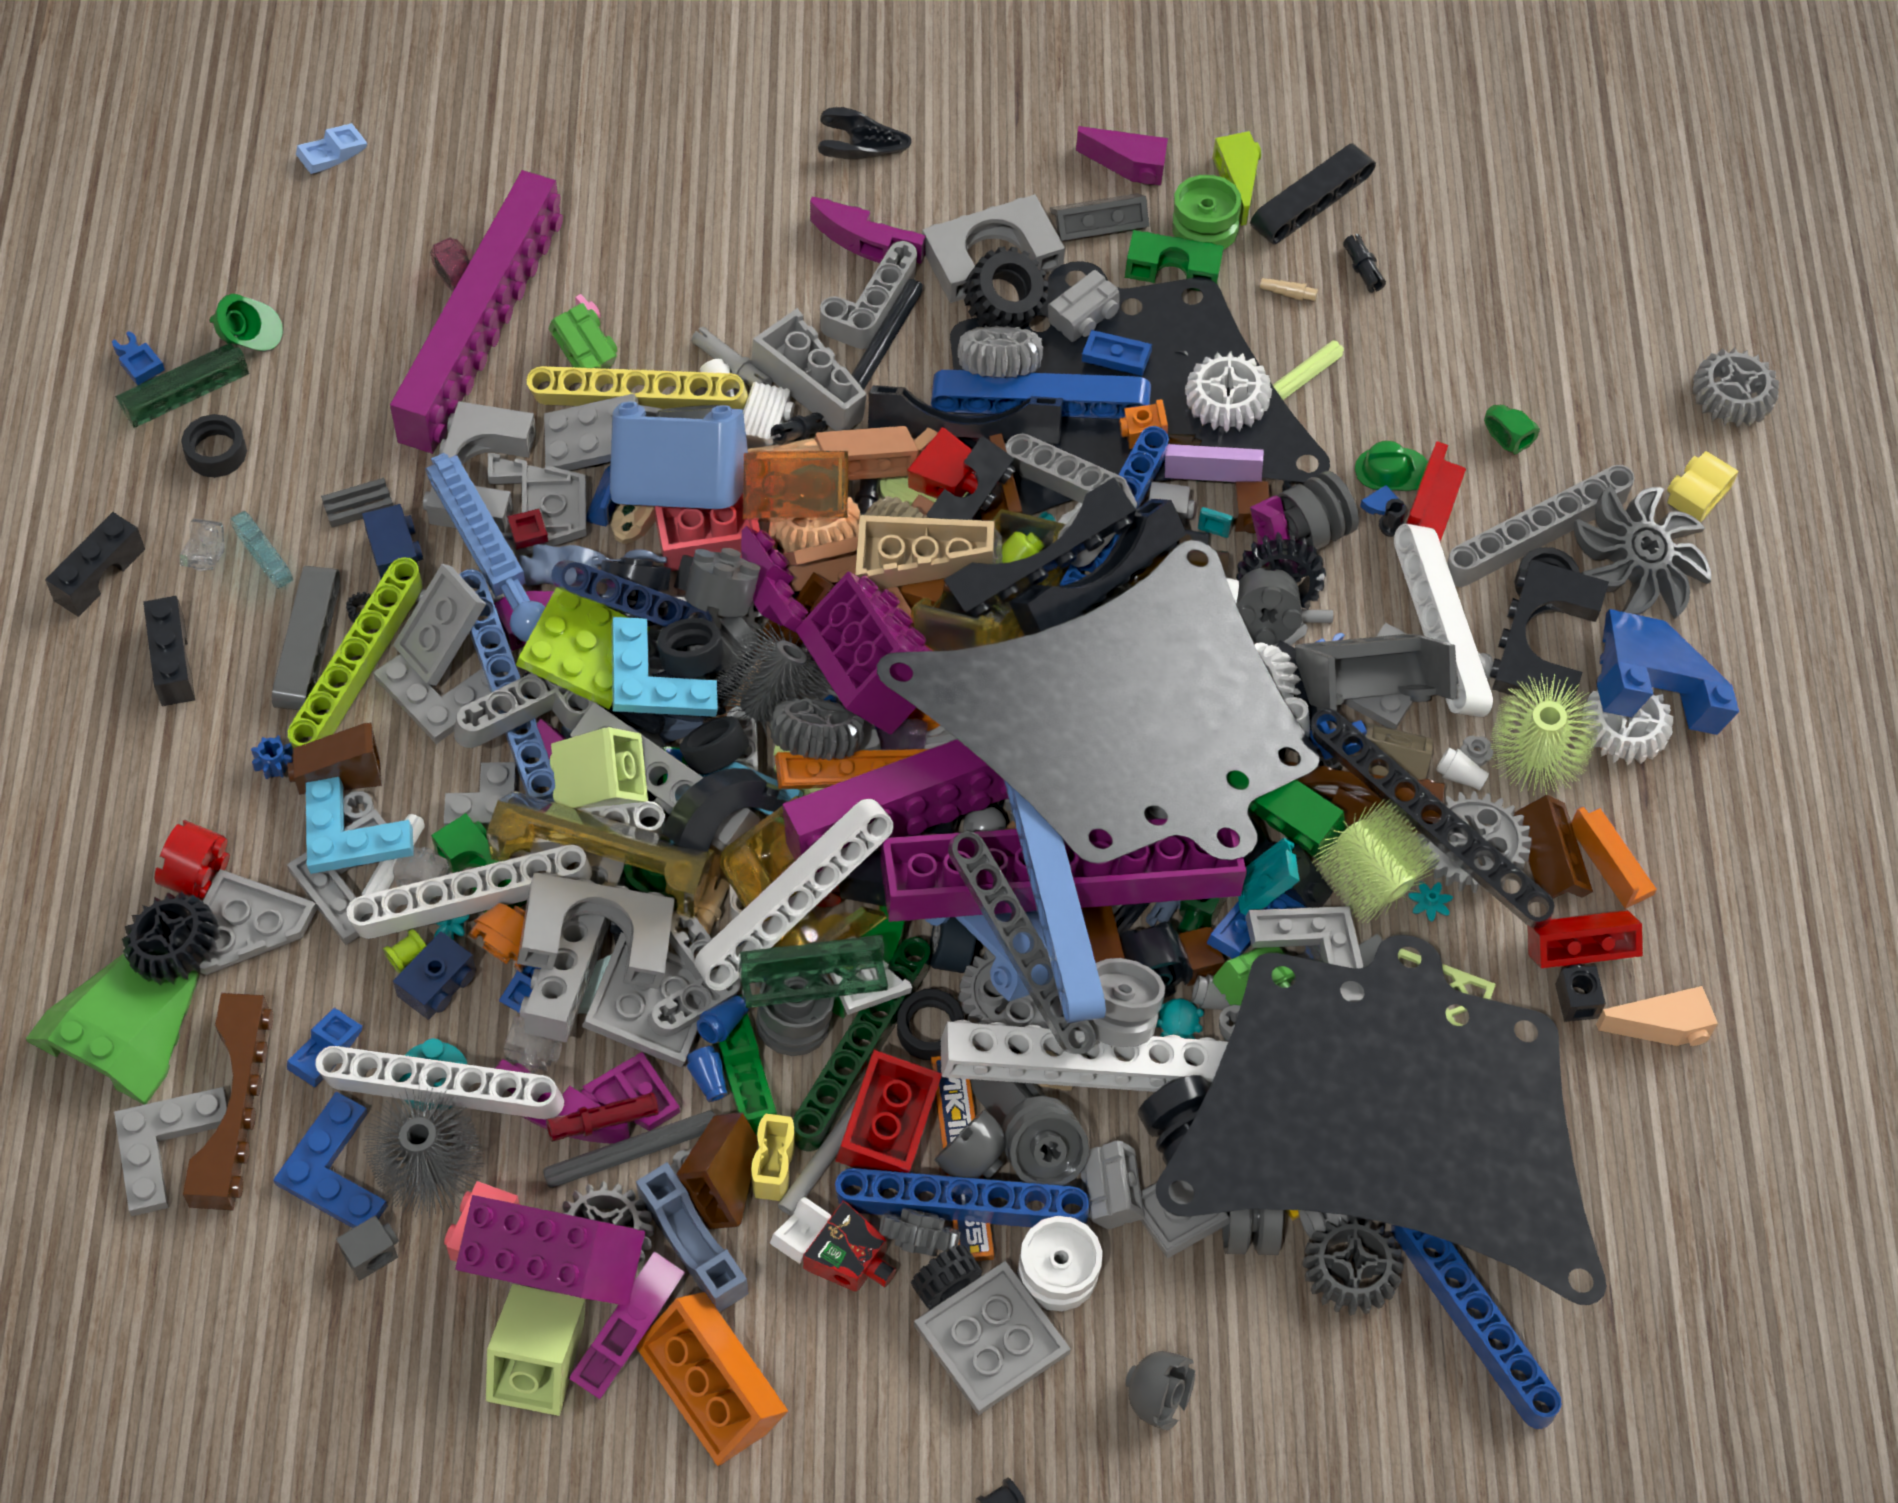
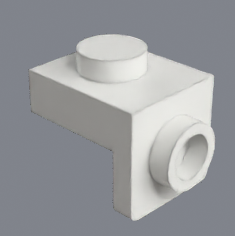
M802 1197L797 1203L794 1214L773 1234L770 1244L800 1264L803 1261V1254L831 1218V1215L806 1197Z

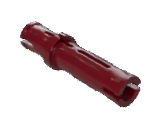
M650 1092L589 1109L585 1106L577 1109V1112L546 1119L548 1135L551 1142L583 1134L584 1137L590 1136L592 1131L645 1117L656 1116L659 1114L658 1103L655 1094Z

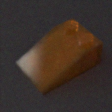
M765 451L744 453L743 519L761 522L848 518V451Z

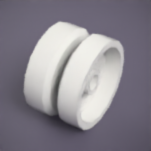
M1063 1216L1041 1220L1028 1231L1022 1242L1017 1276L1040 1307L1046 1310L1066 1311L1079 1307L1090 1298L1097 1285L1102 1264V1249L1098 1237L1088 1225L1075 1218Z

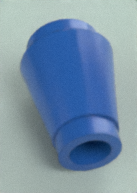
M733 996L731 999L702 1012L700 1019L697 1021L699 1034L704 1040L712 1044L725 1041L748 1012L746 1002L739 996Z
M706 1046L688 1054L687 1060L689 1063L686 1067L704 1096H706L707 1101L714 1102L727 1096L720 1053L715 1052L713 1046Z

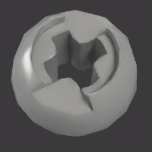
M988 805L983 810L969 812L965 817L963 829L964 832L1004 830L1006 828V819L998 809Z

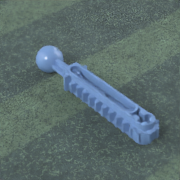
M442 453L431 458L433 465L425 468L433 489L495 597L504 594L513 610L509 623L511 631L520 641L527 642L545 606L542 603L530 601L522 587L523 584H526L524 571L457 455L449 458L447 454Z

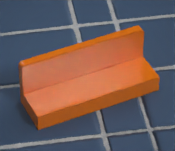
M1585 807L1577 809L1571 822L1575 836L1623 907L1626 909L1654 896L1657 890L1601 808L1591 813H1588Z

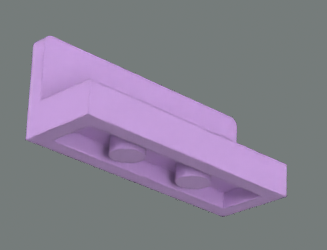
M1168 444L1165 454V478L1227 482L1262 481L1264 450Z

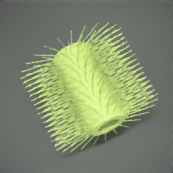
M1554 680L1552 681L1553 687L1551 686L1550 688L1551 693L1549 691V699L1548 684L1546 698L1545 684L1543 683L1545 701H1543V691H1541L1540 696L1537 688L1536 693L1539 698V704L1536 695L1534 698L1533 694L1531 695L1529 691L1526 695L1528 694L1531 697L1533 705L1529 703L1527 698L1525 699L1519 695L1518 698L1520 697L1524 700L1525 704L1527 702L1530 709L1528 706L1526 708L1525 705L1516 703V700L1513 699L1511 701L1513 706H1508L1502 711H1507L1509 714L1514 712L1516 715L1518 713L1522 719H1516L1514 716L1505 714L1501 717L1503 720L1498 722L1499 725H1495L1499 727L1496 729L1499 731L1492 734L1497 735L1495 737L1498 738L1491 740L1504 741L1493 742L1506 743L1505 741L1516 744L1512 747H1508L1509 745L1491 747L1513 750L1509 754H1496L1504 757L1509 756L1511 757L1510 759L1519 754L1522 755L1519 758L1507 760L1504 763L1509 762L1508 766L1516 761L1524 759L1515 766L1517 768L1521 766V774L1525 768L1527 770L1523 784H1525L1532 767L1534 769L1530 784L1535 768L1536 785L1538 782L1536 776L1539 779V772L1541 783V770L1543 786H1545L1547 773L1550 782L1552 779L1555 785L1556 781L1554 782L1550 774L1549 766L1552 775L1554 772L1557 780L1562 779L1564 781L1563 777H1559L1560 775L1556 767L1559 772L1561 771L1571 776L1572 774L1569 770L1566 771L1564 767L1562 768L1558 761H1560L1561 765L1564 764V766L1566 765L1572 770L1579 767L1567 763L1561 756L1563 758L1566 757V759L1568 758L1570 761L1572 760L1574 763L1577 761L1581 763L1584 760L1588 762L1589 758H1583L1582 760L1580 757L1586 754L1585 756L1589 755V752H1587L1589 750L1587 749L1591 747H1586L1590 746L1587 741L1591 738L1586 737L1590 735L1573 734L1572 731L1578 730L1586 732L1584 734H1591V732L1597 730L1587 731V729L1594 728L1573 727V725L1569 724L1583 723L1588 725L1590 724L1589 722L1597 721H1581L1579 719L1575 720V718L1578 716L1585 717L1587 716L1586 714H1600L1587 712L1579 714L1577 712L1581 710L1578 707L1580 704L1565 711L1568 706L1574 703L1565 701L1566 699L1568 700L1571 693H1568L1563 702L1561 700L1565 683L1556 702L1554 701L1557 690L1552 701ZM1515 705L1522 707L1524 713H1521L1519 710L1517 711L1516 709L1514 710L1513 708L1515 707ZM1577 710L1576 712H1574V715H1569L1572 711ZM1513 720L1518 721L1522 726L1513 725ZM1517 729L1520 732L1512 733L1510 730ZM1511 736H1514V737H1517L1518 739H1517V740H1515V739H1514V740H1509V739H1507V738H1508V737H1511ZM1568 737H1577L1583 742L1571 741ZM1566 744H1573L1576 749H1571ZM1564 751H1569V753H1574L1575 755H1579L1580 757H1570ZM1543 768H1545V780L1543 775Z
M1381 809L1373 817L1374 810L1365 821L1364 819L1361 820L1363 813L1356 823L1354 816V824L1341 832L1342 834L1339 837H1335L1338 838V840H1334L1337 842L1336 844L1324 850L1330 849L1328 851L1330 852L1329 854L1322 855L1325 860L1322 861L1324 865L1320 868H1325L1327 865L1332 864L1328 868L1329 870L1333 867L1335 868L1329 873L1331 875L1339 870L1334 874L1336 876L1334 879L1342 881L1338 884L1337 888L1344 882H1350L1354 879L1350 884L1346 885L1347 883H1345L1343 886L1345 888L1349 886L1345 890L1346 892L1351 891L1348 894L1349 896L1357 892L1350 897L1349 903L1355 904L1357 901H1361L1364 905L1360 907V910H1364L1367 907L1361 913L1362 915L1370 908L1372 909L1367 914L1369 915L1374 908H1376L1374 910L1376 914L1377 910H1380L1386 902L1387 904L1390 903V907L1392 902L1396 900L1397 906V899L1402 896L1404 897L1407 891H1413L1409 890L1412 886L1418 885L1414 884V882L1418 881L1415 879L1427 873L1420 872L1428 867L1427 865L1420 870L1418 868L1432 860L1429 858L1425 863L1420 862L1417 864L1425 858V856L1422 857L1425 853L1420 852L1422 848L1419 846L1420 843L1417 846H1413L1415 843L1410 842L1413 839L1410 837V833L1407 836H1403L1405 833L1400 832L1404 828L1403 826L1394 832L1400 826H1393L1398 821L1395 820L1391 823L1392 817L1385 821L1390 817L1389 815L1383 817L1388 812L1387 810L1377 817L1385 809ZM1408 837H1410L1406 842L1401 841L1399 844H1397L1403 838H1405L1404 840H1406ZM1418 847H1420L1416 852L1413 853V851H1411L1409 854H1407L1413 848H1415L1414 850H1416ZM1335 857H1337L1332 862H1330L1331 860H1329L1327 863H1325L1328 859H1334Z

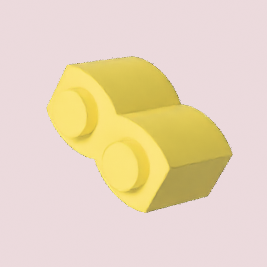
M1705 451L1699 458L1694 456L1689 461L1684 470L1685 474L1682 477L1677 475L1672 480L1667 489V492L1670 493L1667 503L1680 512L1687 513L1699 522H1702L1714 506L1731 489L1739 471Z
M765 1114L758 1126V1150L752 1161L753 1193L755 1198L781 1201L787 1193L789 1186V1164L795 1150L794 1123L792 1117Z

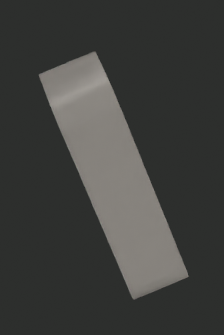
M905 241L894 243L889 248L856 303L836 296L824 299L820 305V328L822 333L827 337L852 347L867 349L907 281L915 277L917 252L914 245Z
M530 673L460 708L456 715L454 737L459 745L465 748H474L553 710L566 728L574 730L593 702ZM529 695L536 699H527L524 696ZM572 707L581 708L583 711H575ZM494 710H503V711H505L506 713H504V714H499V713L495 712Z

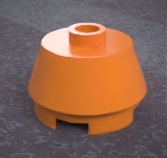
M498 903L474 920L476 924L470 931L469 936L475 940L478 936L483 938L485 942L482 948L505 964L510 959L516 961L514 967L518 971H521L525 966L517 964L525 916L524 910L517 906L512 909L502 903Z

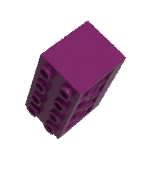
M848 571L796 628V632L845 709L892 735L916 707L880 680L877 674V664L882 657L890 653L932 650L924 645L927 641L926 638L911 626L913 619L898 607L900 601L892 592L887 589L882 592L878 590L877 585L867 576L863 575L859 578ZM894 663L889 668L890 675L897 681L906 682L913 677L912 669L904 663Z
M472 1195L455 1270L579 1298L629 1306L645 1231Z

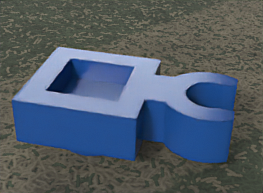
M128 331L126 333L129 341L126 345H120L117 340H112L114 351L120 356L121 366L137 386L165 370L163 362L148 344L144 343L139 346L136 336L132 332Z

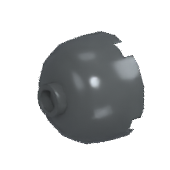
M983 1110L934 1159L952 1177L976 1179L984 1175L989 1179L1003 1165V1162L999 1159L1005 1149L1003 1130L996 1119L986 1110Z
M1158 1351L1146 1356L1137 1366L1134 1365L1130 1368L1126 1377V1386L1129 1387V1401L1133 1411L1141 1420L1162 1430H1170L1176 1425L1179 1420L1172 1417L1178 1405L1185 1411L1193 1391L1195 1370L1189 1368V1364L1194 1363L1193 1359L1176 1353Z

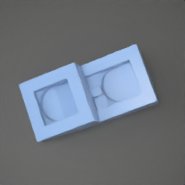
M351 123L326 129L324 139L297 145L296 156L310 174L350 159L367 147V142Z

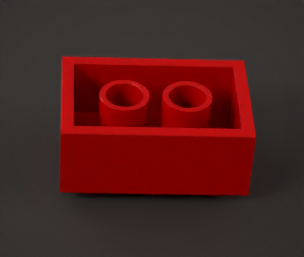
M874 1050L835 1161L856 1169L909 1173L942 1073Z

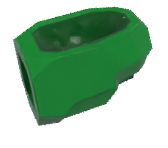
M1492 405L1487 409L1484 417L1485 425L1491 436L1504 450L1514 455L1530 447L1538 438L1540 432L1538 425L1523 411L1511 409L1505 405Z

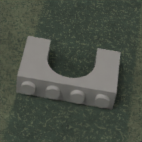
M1035 194L1025 198H1017L1009 203L992 206L980 212L963 215L957 219L934 224L922 229V235H926L925 256L950 303L962 300L967 295L963 293V288L967 283L965 280L975 267L967 251L979 241L986 239L1006 240L1017 246L1021 252L1026 251L1030 253L1028 258L1032 261L1036 258L1039 261L1038 269H1044L1045 273L1053 271L1064 263L1065 247Z
M458 401L455 413L449 415L447 425L449 433L447 439H442L439 455L445 453L449 458L457 455L462 465L470 458L488 452L529 458L536 435L534 413ZM475 486L501 533H507L509 527L507 516H511L513 513L511 492ZM433 487L431 491H426L423 499V510L427 511L429 524L456 528Z
M534 872L528 892L517 964L553 970L563 925L579 915L597 914L615 922L627 939L628 952L623 983L659 989L665 973L675 898L665 897L657 892L643 893L632 891L624 886L611 887L595 884L587 879L573 880L559 877L554 873L546 872L541 874Z

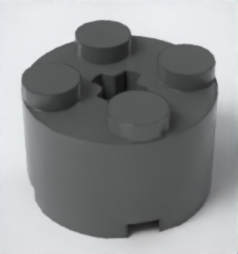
M722 548L721 553L696 549L686 585L685 599L692 606L707 612L709 606L719 609L718 615L744 616L748 613L752 604L760 566L740 558L741 553L732 548Z
M1258 568L1248 572L1239 580L1236 606L1252 641L1255 643L1262 642L1270 646L1279 643L1280 640L1285 641L1290 638L1302 623L1300 593L1293 577L1283 570L1276 569V571L1265 570V568Z

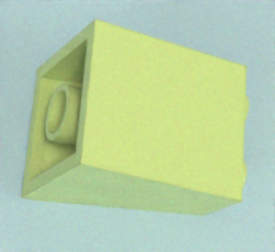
M608 727L551 743L550 766L554 772L555 779L553 798L558 810L648 801L641 733Z
M512 1284L487 1348V1402L560 1416L570 1380L569 1376L572 1372L584 1326V1298Z

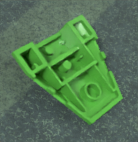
M123 953L49 1008L26 1037V1041L56 1058L60 1052L65 1053L109 1077L117 1091L145 1105L167 1077L170 1067L169 1060L174 1046H177L180 1036L179 1029L184 1015H187L199 974L193 970L189 973L188 980L180 976L175 985L167 980L162 985L154 982V980L148 982L138 972H134Z

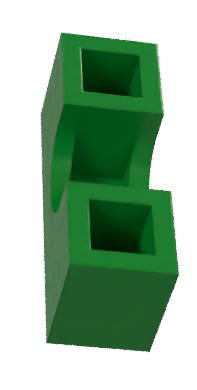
M1133 230L1124 278L1155 283L1159 270L1164 267H1176L1185 273L1186 279L1204 277L1211 279L1217 284L1224 246L1210 242H1199L1181 237ZM1188 288V289H1191V290L1200 291L1199 289H1196V288Z
M466 813L431 835L435 852L452 873L460 872L469 867H481L508 860L506 855L500 853L496 846L493 847L487 840L489 835L484 826L479 821L474 823ZM511 879L501 881L498 887L507 886ZM471 888L472 894L477 890V888ZM527 900L506 906L512 909L515 906L520 908L527 903Z

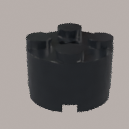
M1162 922L1153 928L1144 929L1139 932L1129 930L1119 936L1125 959L1137 961L1151 968L1161 977L1165 985L1164 998L1176 993L1175 986L1183 981L1184 985L1190 982L1193 976V969L1178 932L1173 929L1171 923Z

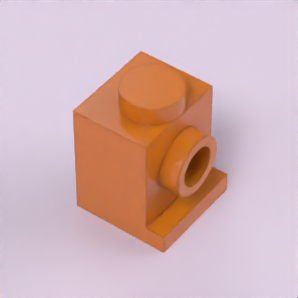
M1162 399L1156 400V404L1124 408V418H1119L1121 437H1127L1130 449H1133L1141 432L1147 427L1157 426L1168 434V423Z

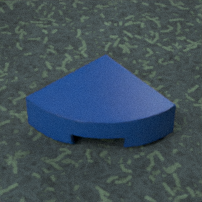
M1385 485L1361 500L1360 507L1369 514L1374 515V513L1384 515L1386 503L1391 499L1399 498Z

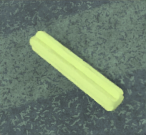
M1331 341L1275 382L1273 386L1280 397L1284 400L1342 357L1343 346L1339 345L1337 341Z

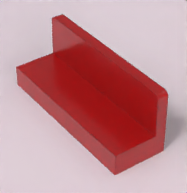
M1436 441L1406 524L1434 529L1441 542L1466 468L1444 460L1449 445Z

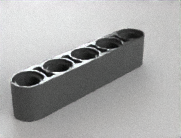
M315 566L303 567L273 685L272 705L274 708L300 710L317 683L340 588L339 569Z

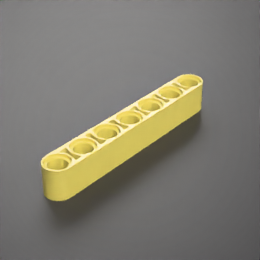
M541 366L532 369L526 379L527 385L536 401L545 405L580 406L633 394L631 391L637 385H644V389L641 392L634 393L638 398L639 405L662 409L698 405H727L731 409H743L748 399V392L743 380L738 375L732 373ZM542 382H550L546 389H537ZM582 383L579 389L569 391V387L572 384ZM605 384H613L609 391L600 392V389ZM669 386L676 387L673 393L668 395L662 394L665 388ZM698 388H708L705 394L701 396L694 395ZM739 389L737 395L733 397L725 396L728 390Z

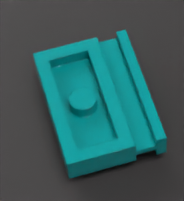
M1282 838L1246 866L1241 896H1238L1239 908L1242 914L1247 915L1249 910H1262L1300 881L1296 855L1291 850L1294 848V843L1286 838Z

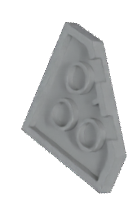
M220 869L203 900L204 904L210 907L218 921L219 926L217 929L219 930L220 938L215 941L218 950L209 952L211 962H202L200 964L201 972L199 973L208 975L301 939L317 911L316 903Z

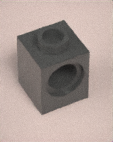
M376 1215L336 1238L341 1253L359 1281L398 1258L394 1247L395 1244L399 1243L396 1234L388 1223L382 1226Z

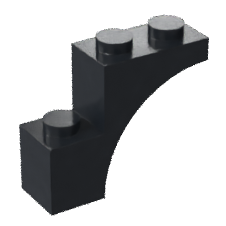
M1252 818L1250 820L1257 833V844L1250 853L1243 857L1245 867L1277 843L1269 842ZM1294 843V848L1291 850L1296 855L1300 881L1285 891L1284 894L1307 908L1323 907L1333 891L1300 845Z

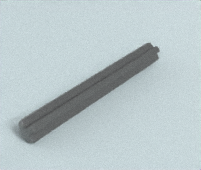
M712 1110L550 1165L543 1169L544 1178L548 1187L554 1188L697 1138L702 1135L715 1114Z

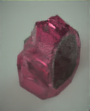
M449 237L434 244L430 254L437 273L451 291H454L470 260L462 244L457 239Z

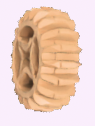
M841 493V505L822 513L785 502L783 508L777 510V516L774 518L776 540L779 543V547H782L784 552L787 553L858 536L860 510L858 505L853 503L852 498L844 497L843 493Z

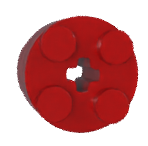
M183 820V825L177 824L162 848L159 857L164 858L165 861L163 869L156 867L155 883L177 893L182 891L188 897L194 895L203 901L213 883L211 881L216 872H219L220 869L225 870L228 865L230 854L224 852L228 840L224 835Z

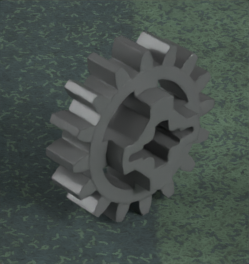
M908 1208L902 1209L901 1215L888 1213L882 1215L879 1228L881 1235L888 1236L889 1239H895V1246L901 1247V1250L930 1256H937L938 1249L946 1251L952 1247L956 1248L961 1232H958V1229L944 1225L945 1219L939 1218L936 1214Z

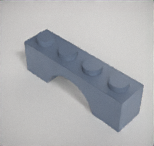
M668 1162L637 1180L636 1186L639 1199L644 1200L647 1211L651 1212L653 1220L701 1291L707 1294L719 1313L748 1295L747 1278L728 1250L723 1249L712 1237L695 1210L687 1190Z

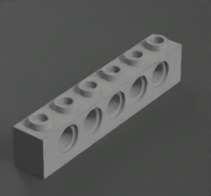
M593 702L570 736L575 737L608 727L638 732ZM641 735L647 791L656 797L653 802L659 804L663 811L670 815L681 796L703 777ZM663 774H668L667 781L663 785L657 786L658 779ZM747 807L736 810L728 815L718 826L711 844L721 851L727 846L737 853L761 819Z
M587 847L585 854L592 868L590 880L595 884L625 887L624 864L626 855ZM576 862L574 869L578 868L581 863ZM583 914L570 919L563 925L553 970L536 968L531 980V989H533L530 997L525 996L522 1001L520 1017L524 1018L525 1033L567 1042L612 920L597 914Z

